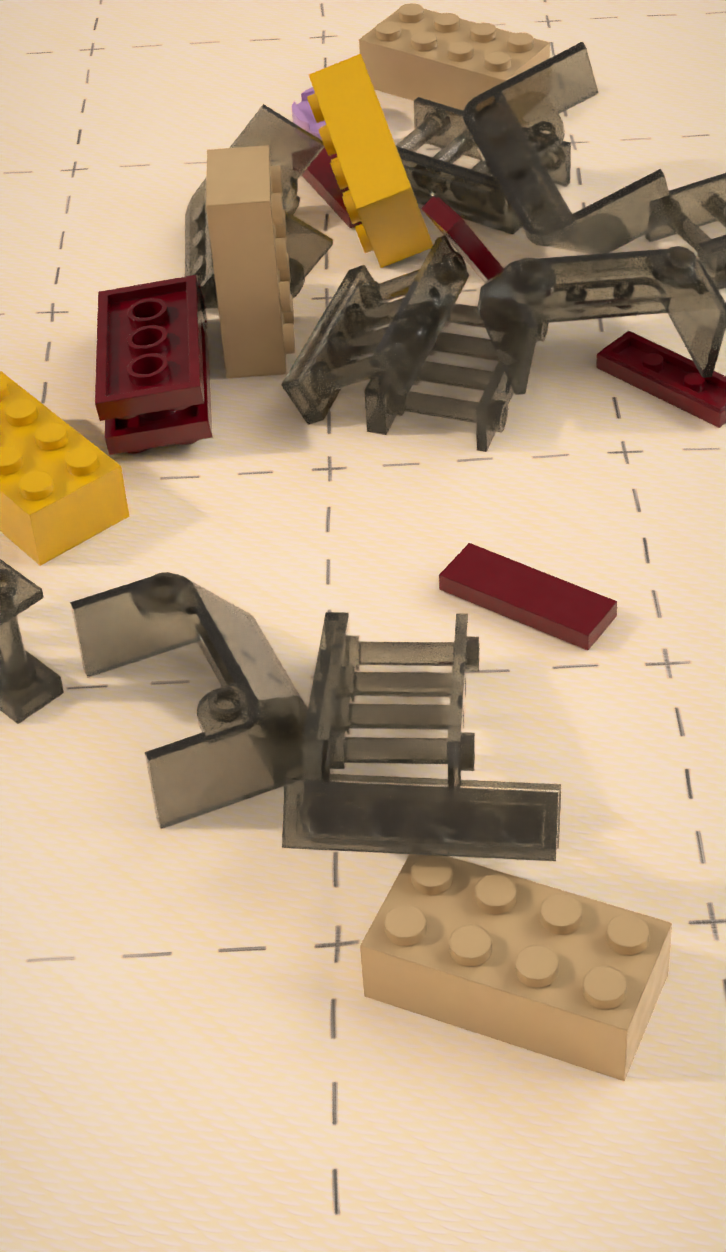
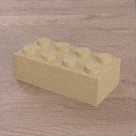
M409 3L400 6L399 9L359 39V54L362 55L375 90L505 128L550 89V42L533 38L528 33H513L498 29L491 23H476L461 19L453 13H439L427 10L419 4Z
M269 145L207 149L206 210L227 378L287 374L286 354L295 353L293 298L290 292L291 279L289 254L286 248L285 210H283L281 165L270 164Z
M413 846L360 944L364 996L625 1081L668 976L672 923Z

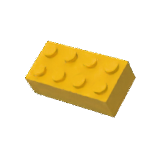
M358 54L309 74L315 93L307 96L316 122L319 123L325 120L326 125L321 126L318 130L328 156L333 154L338 156L331 159L332 162L330 164L340 190L349 187L348 191L343 192L344 196L342 198L352 224L362 222V224L355 226L364 252L368 253L374 250L379 265L383 268L434 248L362 55Z
M0 371V531L41 566L129 517L122 468L102 450Z

